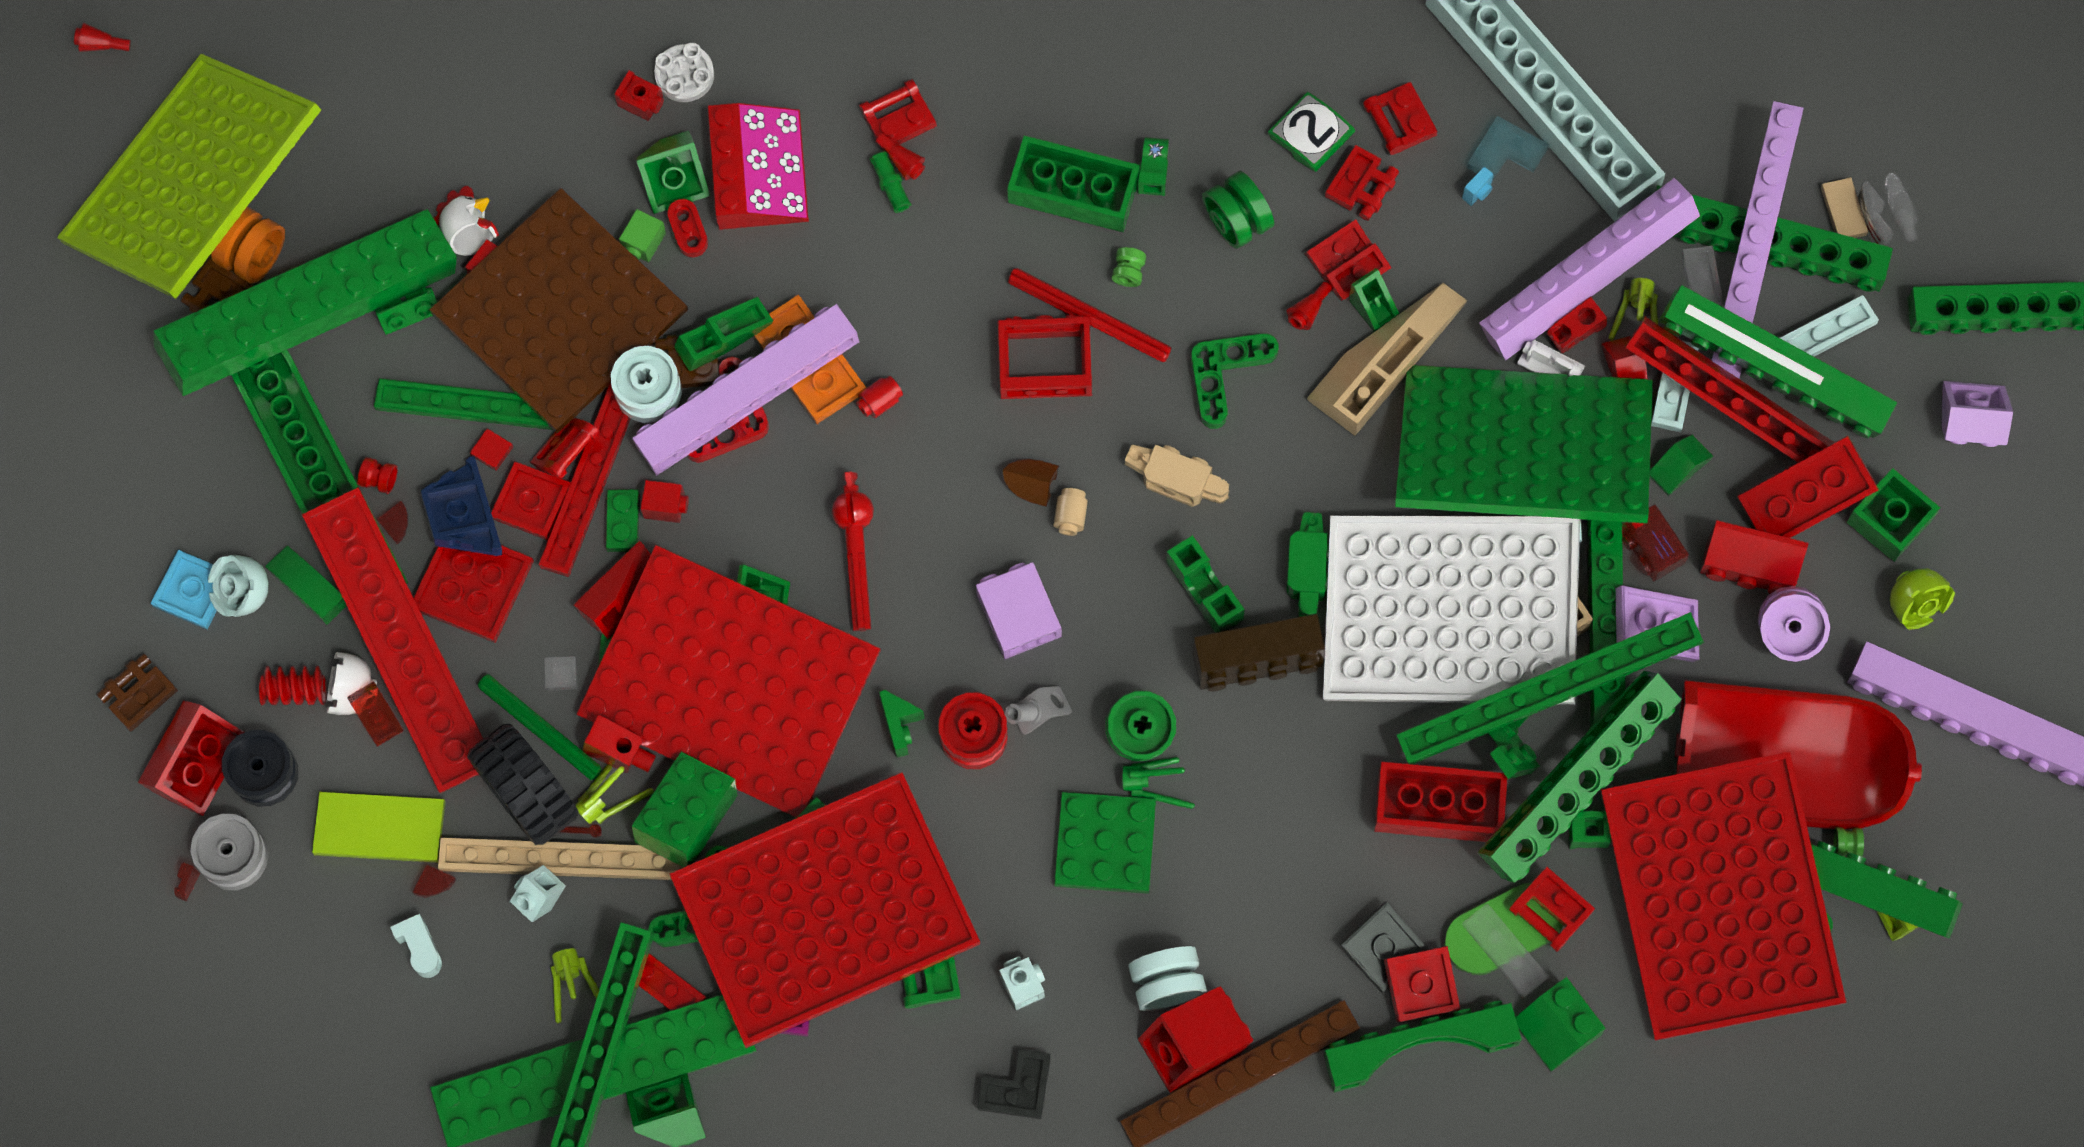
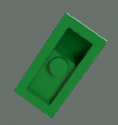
M886 690L880 691V698L896 757L909 755L907 745L913 743L908 725L904 727L902 725L925 719L924 711Z

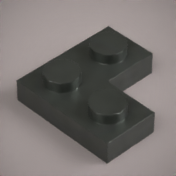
M1019 1050L1014 1081L982 1077L978 1110L1042 1119L1051 1054Z

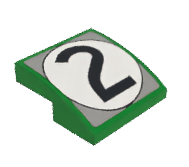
M1309 92L1268 131L1271 140L1291 151L1295 160L1314 172L1355 133L1354 127L1341 115Z

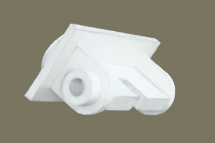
M1536 340L1526 343L1523 354L1517 362L1518 365L1534 373L1567 374L1568 377L1581 375L1585 368V365Z

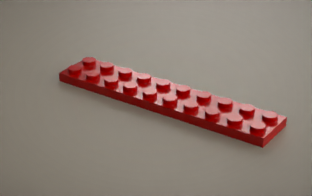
M359 487L302 514L439 793L441 794L478 776V772L470 763L467 755L469 749L483 740V737Z

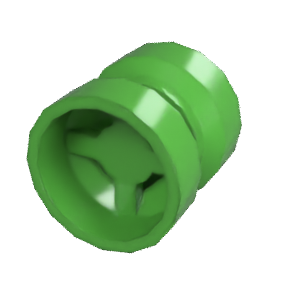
M1119 248L1115 258L1117 267L1113 269L1112 281L1126 287L1140 286L1143 277L1141 268L1145 265L1146 254L1135 248Z

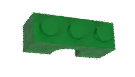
M1193 535L1167 551L1166 563L1215 633L1227 631L1244 620V607L1228 585L1223 586L1217 579L1210 566V559Z

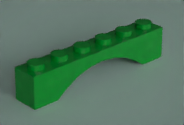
M1494 1001L1483 1006L1484 1010L1472 1013L1470 1008L1454 1012L1453 1018L1441 1020L1440 1016L1425 1019L1422 1021V1026L1410 1028L1409 1024L1392 1028L1390 1034L1379 1036L1378 1032L1365 1034L1360 1037L1361 1041L1351 1044H1348V1040L1334 1042L1329 1045L1330 1049L1325 1050L1324 1053L1333 1092L1365 1085L1372 1074L1388 1059L1403 1050L1420 1044L1453 1042L1472 1046L1486 1053L1519 1046L1522 1038L1512 1004L1503 1005L1502 1001Z

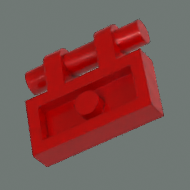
M1355 145L1328 187L1325 197L1350 211L1356 202H1359L1364 206L1359 216L1369 221L1373 213H1377L1381 208V201L1387 191L1390 192L1395 186V178L1399 171L1397 168L1389 166L1385 173L1378 170L1382 159ZM1370 180L1377 184L1372 194L1364 191Z

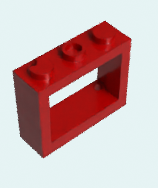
M1070 314L1065 318L1041 315L1035 317V319H1022L1021 317L1014 316V318L998 320L1001 399L1092 396L1089 317ZM1081 337L1082 375L1009 377L1008 339Z

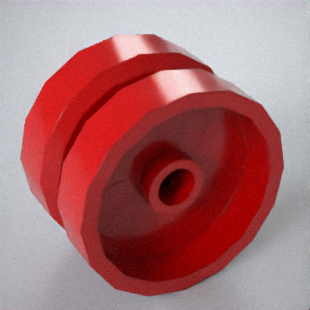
M964 693L954 697L944 706L939 717V736L945 755L955 765L965 769L985 768L994 764L1003 755L1008 743L1007 718L1002 707L992 697L982 693Z

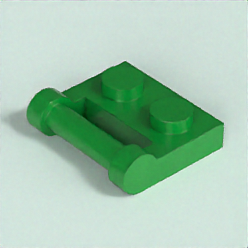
M954 956L924 969L927 993L918 994L915 974L903 978L906 994L903 1001L906 1009L961 999Z

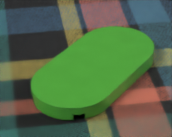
M1531 883L1519 885L1458 916L1451 923L1446 933L1445 947L1448 946L1453 966L1463 972L1471 973V975H1485L1550 943L1519 914L1515 916L1509 911V908ZM1531 899L1527 906L1559 933L1563 925L1535 900Z

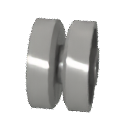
M224 813L208 818L198 827L192 838L190 850L194 865L211 884L223 890L236 891L251 886L261 877L267 867L269 853L264 838L247 819L237 814Z

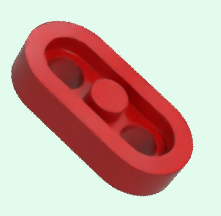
M676 200L669 206L667 215L679 250L687 257L701 256L707 250L708 239L698 210L690 200ZM682 214L689 216L685 221H681L678 218ZM692 240L698 241L695 247L688 246V243Z

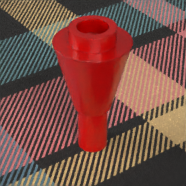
M83 23L82 28H76L74 45L79 46V52L110 50V48L130 51L131 40L112 37L109 33Z
M884 133L876 139V143L889 153V157L905 181L910 178L915 180L922 174L925 169L923 165L924 157L899 144H895Z
M1323 282L1313 294L1308 295L1288 308L1289 323L1296 329L1310 330L1322 305V301L1332 291V286L1327 282Z

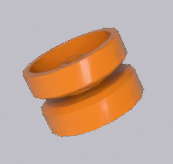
M247 206L211 253L212 261L227 271L234 270L235 275L250 284L257 283L264 278L278 259L285 240V229L269 218L263 219L260 213Z

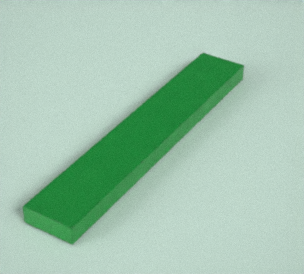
M381 378L378 381L374 408L378 411L553 430L515 393Z

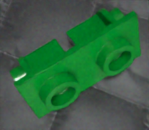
M422 287V289L407 295V301L401 302L398 299L375 310L385 335L433 316L430 309L437 303L431 287L427 289Z

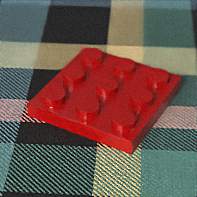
M502 545V555L500 556L438 546L414 596V600L421 614L496 643L534 560L532 557Z

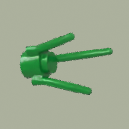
M1178 757L1146 763H1132V766H1123V791H1131L1132 797L1156 799V801L1190 809L1195 807V804L1143 790V787H1149V777L1184 773L1185 768L1152 769L1179 763L1180 759Z

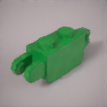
M1304 512L1300 531H1296L1290 536L1287 594L1292 599L1299 600V617L1317 614L1318 601L1324 600L1325 591L1328 589L1326 562H1329V543H1327V533H1324L1322 513Z

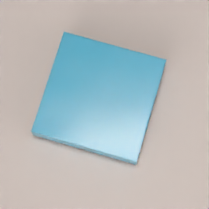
M178 550L150 604L159 610L208 630L217 612L209 596V593H213V583H208V576L213 564Z

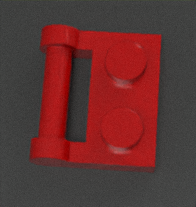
M913 79L904 82L903 87L870 103L865 101L859 104L860 110L876 139L884 133L895 144L900 145L937 127L936 121ZM911 98L913 103L880 119L876 118L875 113L903 99Z
M1411 81L1379 96H1372L1363 102L1366 112L1371 113L1387 142L1385 147L1390 155L1397 154L1437 136L1438 131ZM1388 106L1404 137L1397 138L1382 110L1383 107Z
M574 418L559 433L554 432L530 463L537 470L552 474L562 480L567 474L566 469L591 439L595 440L600 432L591 423Z
M1548 867L1541 872L1509 908L1510 912L1515 916L1519 914L1550 941V946L1556 952L1565 945L1569 938L1595 910L1589 902ZM1531 899L1535 900L1565 927L1561 933H1558L1527 906Z

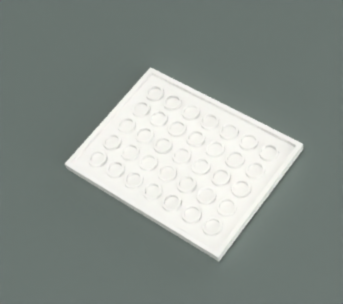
M1330 516L1323 699L1325 701L1474 703L1576 660L1580 519L1540 516ZM1575 697L1559 704L1575 705Z

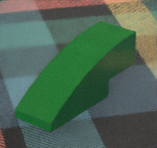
M756 297L712 316L706 320L705 325L680 335L674 348L690 372L754 337L773 323V319L759 297Z
M286 546L265 566L274 577L326 625L347 607L341 593L289 546Z

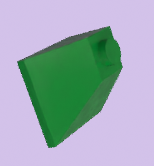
M689 130L660 139L636 158L654 214L668 210L669 206L679 199H687L693 202L711 196Z
M688 1073L626 1093L632 1124L636 1133L672 1147L690 1145L697 1140L706 1138Z

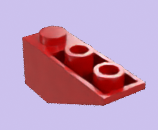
M638 541L574 604L586 622L607 639L616 631L651 556L641 541Z

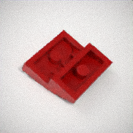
M1356 219L1305 253L1323 280L1332 286V291L1341 301L1350 296L1351 284L1375 268L1380 271L1381 275L1392 268L1376 243H1371Z

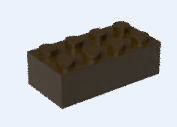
M1317 614L1194 637L1193 658L1200 690L1208 688L1210 692L1225 689L1226 685L1238 683L1240 686L1251 685L1257 682L1259 678L1269 677L1270 680H1278L1286 677L1287 673L1299 671L1300 674L1313 673L1318 670V667H1322L1325 653Z

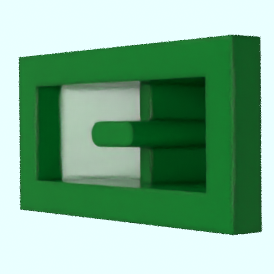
M1377 268L1351 284L1349 301L1373 332L1399 315L1396 305Z
M1692 434L1674 443L1650 470V478L1667 496H1670L1714 456Z
M744 564L739 565L738 583L787 605L790 581Z

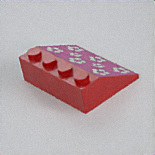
M743 103L709 105L715 209L719 230L809 222L800 110Z

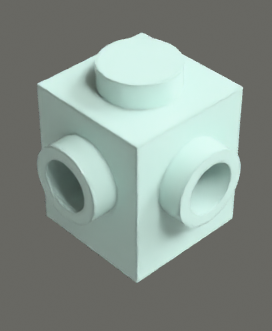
M543 865L533 872L525 874L517 881L514 886L516 892L510 902L531 922H534L552 910L566 885Z
M1015 957L1003 964L1004 968L999 970L1000 977L1015 1010L1045 998L1041 985L1045 978L1038 963L1032 965L1029 957L1023 960L1021 957Z

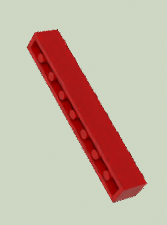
M1646 316L1625 347L1796 462L1834 443Z

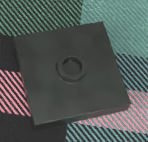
M1384 902L1339 945L1380 992H1385L1389 988L1384 959L1429 950L1388 902Z

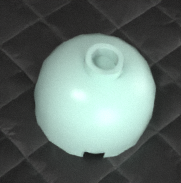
M230 555L218 558L212 565L208 576V583H213V593H209L210 600L214 608L223 616L240 617L258 610L266 600L269 584L267 574L263 566L251 557Z

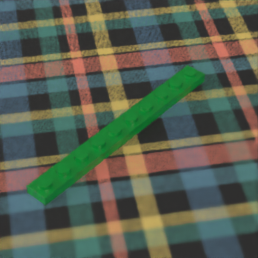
M1690 612L1397 734L1408 764H1414L1703 644L1704 641Z

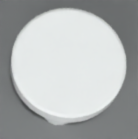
M691 42L676 45L656 57L655 80L657 86L661 87L662 94L676 102H691L704 96L711 88L714 81L713 64L708 54L698 44Z

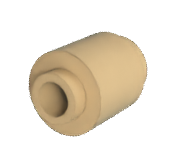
M1064 488L1061 491V495L1057 497L1053 526L1059 529V533L1074 536L1077 535V532L1084 530L1088 504L1084 491L1075 488Z

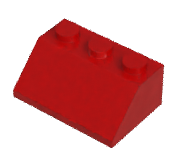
M1716 520L1707 540L1700 573L1707 575V578L1713 581L1723 582L1729 580L1737 582V585L1742 588L1755 589L1758 587L1768 590V593L1771 594L1779 588L1796 586L1808 548V542Z
M183 701L137 783L164 799L200 816H204L225 778L222 772L224 752L238 735L245 732L204 706Z

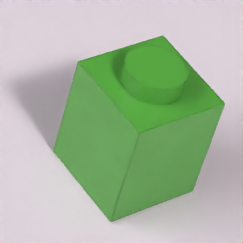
M636 209L619 238L620 243L638 260L642 259L649 263L666 234L664 223Z

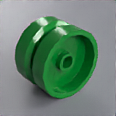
M1241 170L1225 179V188L1215 185L1202 193L1203 203L1209 217L1222 237L1235 249L1252 240V232L1260 235L1274 227V218L1267 201L1256 184Z
M1134 691L1124 695L1110 708L1105 719V736L1109 746L1118 756L1131 762H1146L1158 757L1171 745L1176 734V717L1172 707L1162 696L1150 691ZM1138 721L1145 725V730L1142 733H1137L1138 728L1134 727V724Z

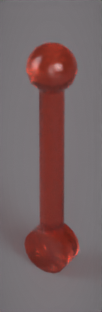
M592 825L590 828L566 827L560 833L590 834L593 838H598L602 835V829L599 825Z

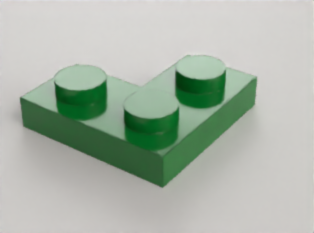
M1514 723L1489 732L1498 745L1490 755L1507 779L1532 774L1540 767L1535 760L1537 756L1529 745L1524 744L1517 735L1519 731Z

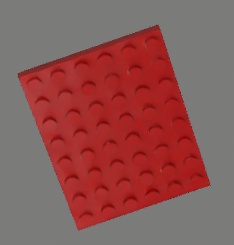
M655 545L576 715L593 723L598 715H601L642 737L643 746L670 759L676 760L679 754L683 752L735 778L737 790L797 817L811 803L881 649Z
M1790 751L1601 790L1655 1041L1846 1003Z
M903 772L670 873L671 880L745 1048L980 945L979 937Z

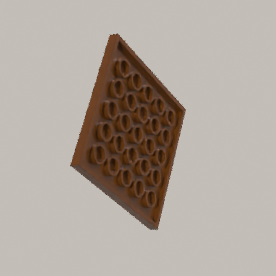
M560 188L441 298L430 311L434 317L554 431L559 433L611 384V372L614 363L624 352L634 347L651 346L688 311V306Z

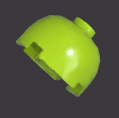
M1928 568L1914 569L1912 571H1905L1898 576L1890 594V605L1898 621L1907 629H1919L1932 623L1934 620L1930 616L1934 615L1938 610L1943 614L1953 602L1955 592L1950 583L1940 573Z

